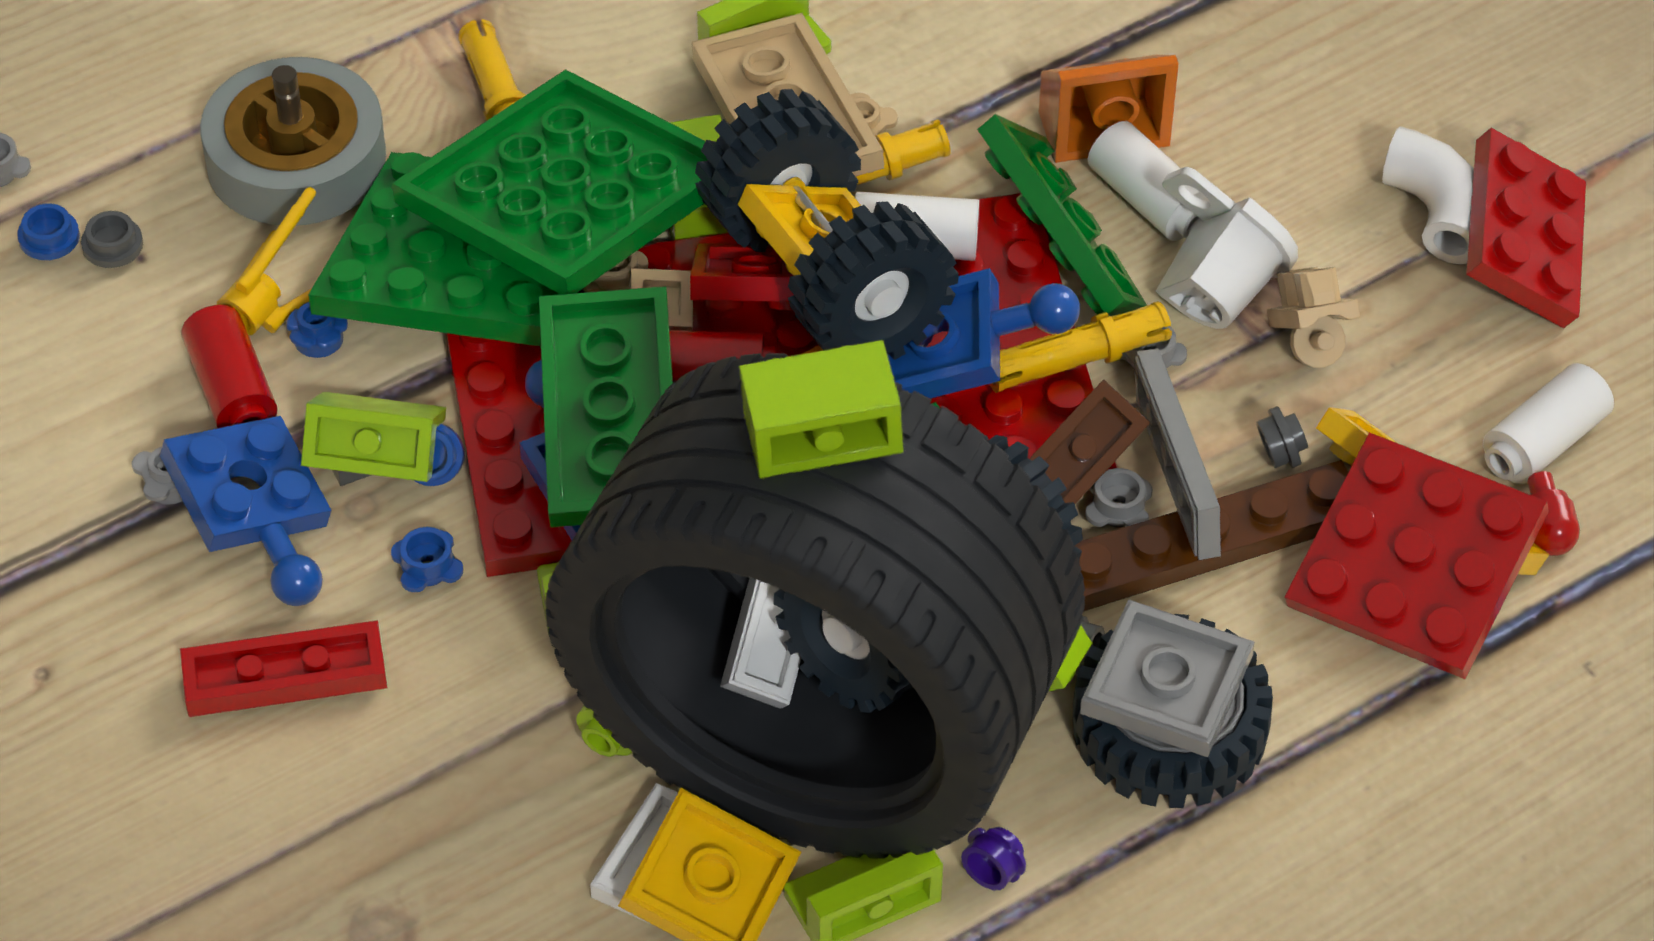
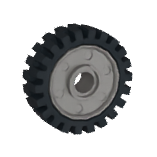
M1174 614L1189 619V615ZM1201 619V624L1215 628V622ZM1226 629V630L1224 631V632H1227V633L1236 635L1235 633H1233V632L1230 631L1229 629ZM1113 630L1108 631L1100 638L1099 648L1092 645L1085 655L1084 665H1080L1073 699V734L1076 745H1080L1083 761L1087 767L1095 764V776L1103 784L1106 785L1116 778V793L1128 799L1135 789L1138 788L1142 790V804L1156 807L1158 796L1161 794L1168 795L1169 808H1184L1186 795L1192 794L1196 806L1211 803L1214 789L1224 798L1234 792L1237 780L1244 784L1252 776L1255 764L1259 765L1264 755L1271 726L1273 702L1272 686H1268L1269 675L1264 664L1256 666L1257 654L1255 651H1253L1251 661L1208 757L1080 714L1081 700L1113 634Z

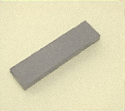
M1159 348L1138 351L1137 356H1135L1136 401L1141 414L1150 422L1146 428L1193 554L1197 556L1198 560L1220 557V506Z

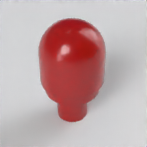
M1536 472L1527 480L1532 496L1547 501L1549 513L1534 543L1550 554L1549 556H1560L1573 549L1578 542L1580 525L1576 510L1568 494L1563 490L1556 489L1550 472Z

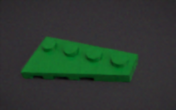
M994 114L977 130L990 147L985 151L987 160L1003 178L1007 180L1011 178L1021 192L1016 198L1020 208L1035 224H1043L1053 238L1048 244L1052 254L1067 270L1071 272L1075 270L1086 285L1081 290V294L1090 308L1097 315L1106 312L1109 316H1115L1147 306L1117 254L1107 245L1100 244L1097 246L1094 241L1101 234L1102 229L1092 213L1084 209L1076 200L1068 197L1077 188L1067 171L1061 167L1057 169L1047 158L1054 152L1047 138L997 114Z

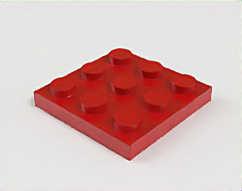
M1369 432L1284 597L1287 606L1466 679L1549 513L1547 501Z

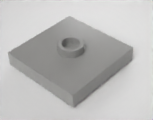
M1128 599L1081 700L1080 714L1208 757L1251 661L1255 642Z

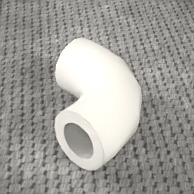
M1399 127L1392 138L1386 156L1383 184L1416 195L1426 204L1429 214L1427 224L1422 233V240L1431 254L1448 263L1467 264L1474 168L1451 146L1418 131Z

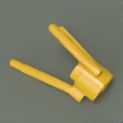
M308 187L303 191L278 228L271 231L264 243L261 244L242 275L217 301V305H227L239 312L248 335L255 334L261 326L270 333H275L288 319L292 311L309 302L308 294L311 289L279 307L277 300L281 296L280 288L273 279L263 272L314 199L316 191L312 187Z

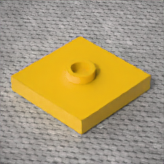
M680 788L618 906L682 941H757L802 852Z

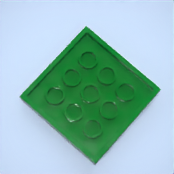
M565 69L392 183L394 201L403 208L559 294H573L579 292L704 204L703 198L697 192L695 183L701 180L696 175L695 170L697 162L708 161L701 152L706 141Z
M391 152L308 294L311 314L541 346L539 296L560 294L396 204L392 183L431 157L414 152Z

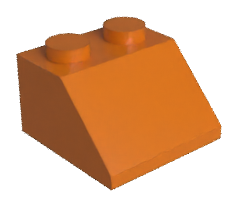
M1150 55L1041 71L1039 115L1047 140L1054 150L1052 153L1054 162L1088 158L1090 149L1096 139L1107 128L1121 121H1128L1133 124L1158 148L1170 146L1179 66L1176 55Z

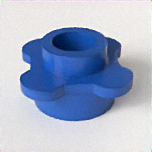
M421 527L410 531L402 540L393 545L391 557L394 562L401 566L403 571L401 585L405 590L415 593L421 592L426 586H434L442 581L454 583L462 577L464 572L463 563L454 558L452 553L454 541L451 534L433 527Z

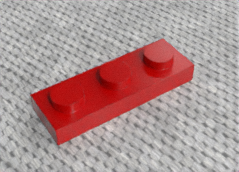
M378 620L180 648L188 717L387 689Z

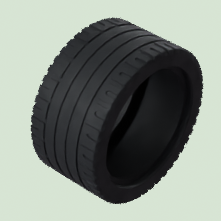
M769 353L764 358L761 354H748L740 356L739 359L734 356L717 360L716 363L711 362L700 366L696 370L680 377L659 398L551 575L545 601L547 627H549L548 633L552 647H555V656L560 667L565 668V677L572 688L578 689L577 696L584 706L594 711L593 717L604 729H609L612 732V738L624 749L629 748L633 752V757L646 768L652 767L657 771L656 775L669 785L674 783L676 786L685 789L777 839L782 837L788 839L790 844L804 848L814 846L816 851L834 854L836 851H839L843 856L861 857L863 854H866L869 858H886L889 854L893 858H897L909 852L919 855L931 852L933 849L937 850L959 840L980 823L991 806L1082 622L1085 604L1083 575L1080 573L1081 566L1077 552L1073 551L1074 545L1067 530L1062 529L1063 522L1054 507H1048V498L1037 485H1031L1029 482L1030 476L1018 464H1012L1008 460L1009 455L997 444H989L984 439L985 435L971 424L966 426L958 421L959 416L942 406L939 409L930 403L931 399L916 391H913L911 394L903 390V385L895 382L901 404L903 453L759 478L744 416L739 366L775 358L788 357L787 354ZM749 578L798 596L846 624L884 654L905 676L913 688L880 711L876 708L868 713L860 712L858 704L851 709L840 705L837 692L830 697L826 696L818 689L821 680L815 674L807 678L800 668L790 704L781 709L720 687ZM801 659L800 666L805 663L803 659Z

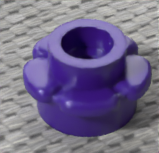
M978 827L969 833V845L962 852L961 860L966 872L978 884L990 890H1001L1009 882L1014 883L1018 881L1020 875L1024 874L1026 871V860L1023 855L1024 849L1020 840L1012 832L1001 827L990 828L987 831Z

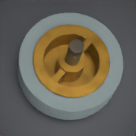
M288 57L250 66L230 77L213 93L201 117V140L207 174L213 190L229 208L242 216L261 223L280 225L291 207L308 187L315 189L316 195L296 226L319 223L337 217L364 200L386 162L382 112L375 92L358 74L344 66L327 60L308 57Z

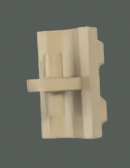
M1308 267L1277 273L1282 306L1267 309L1270 327L1293 329L1290 335V347L1293 355L1300 363L1313 368H1325L1334 364L1341 357L1345 348V333L1336 319L1351 320L1360 318L1358 300L1340 297L1335 267L1320 269L1318 267Z

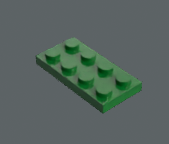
M666 286L539 296L550 527L582 525L655 404L664 394L665 390L673 384Z

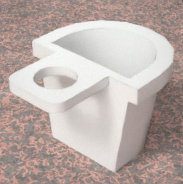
M1183 167L1168 174L1163 180L1162 186L1197 215L1199 219H1196L1187 231L1189 235L1155 292L1188 318L1207 327L1215 329L1227 328L1271 278H1277V273L1287 272L1292 269L1298 259V247L1290 233L1252 198L1249 197L1235 203L1198 171L1190 167ZM1184 185L1199 190L1208 198L1209 202L1191 194Z

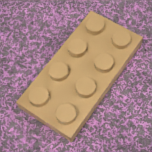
M802 13L691 42L693 61L729 124L738 118L734 111L735 108L744 102L750 109L758 106L757 96L769 92L775 100H778L780 90L792 89L798 97L804 91L811 94L817 101L820 100L855 141L859 149L855 153L861 159V170L852 172L855 177L884 169L881 145Z

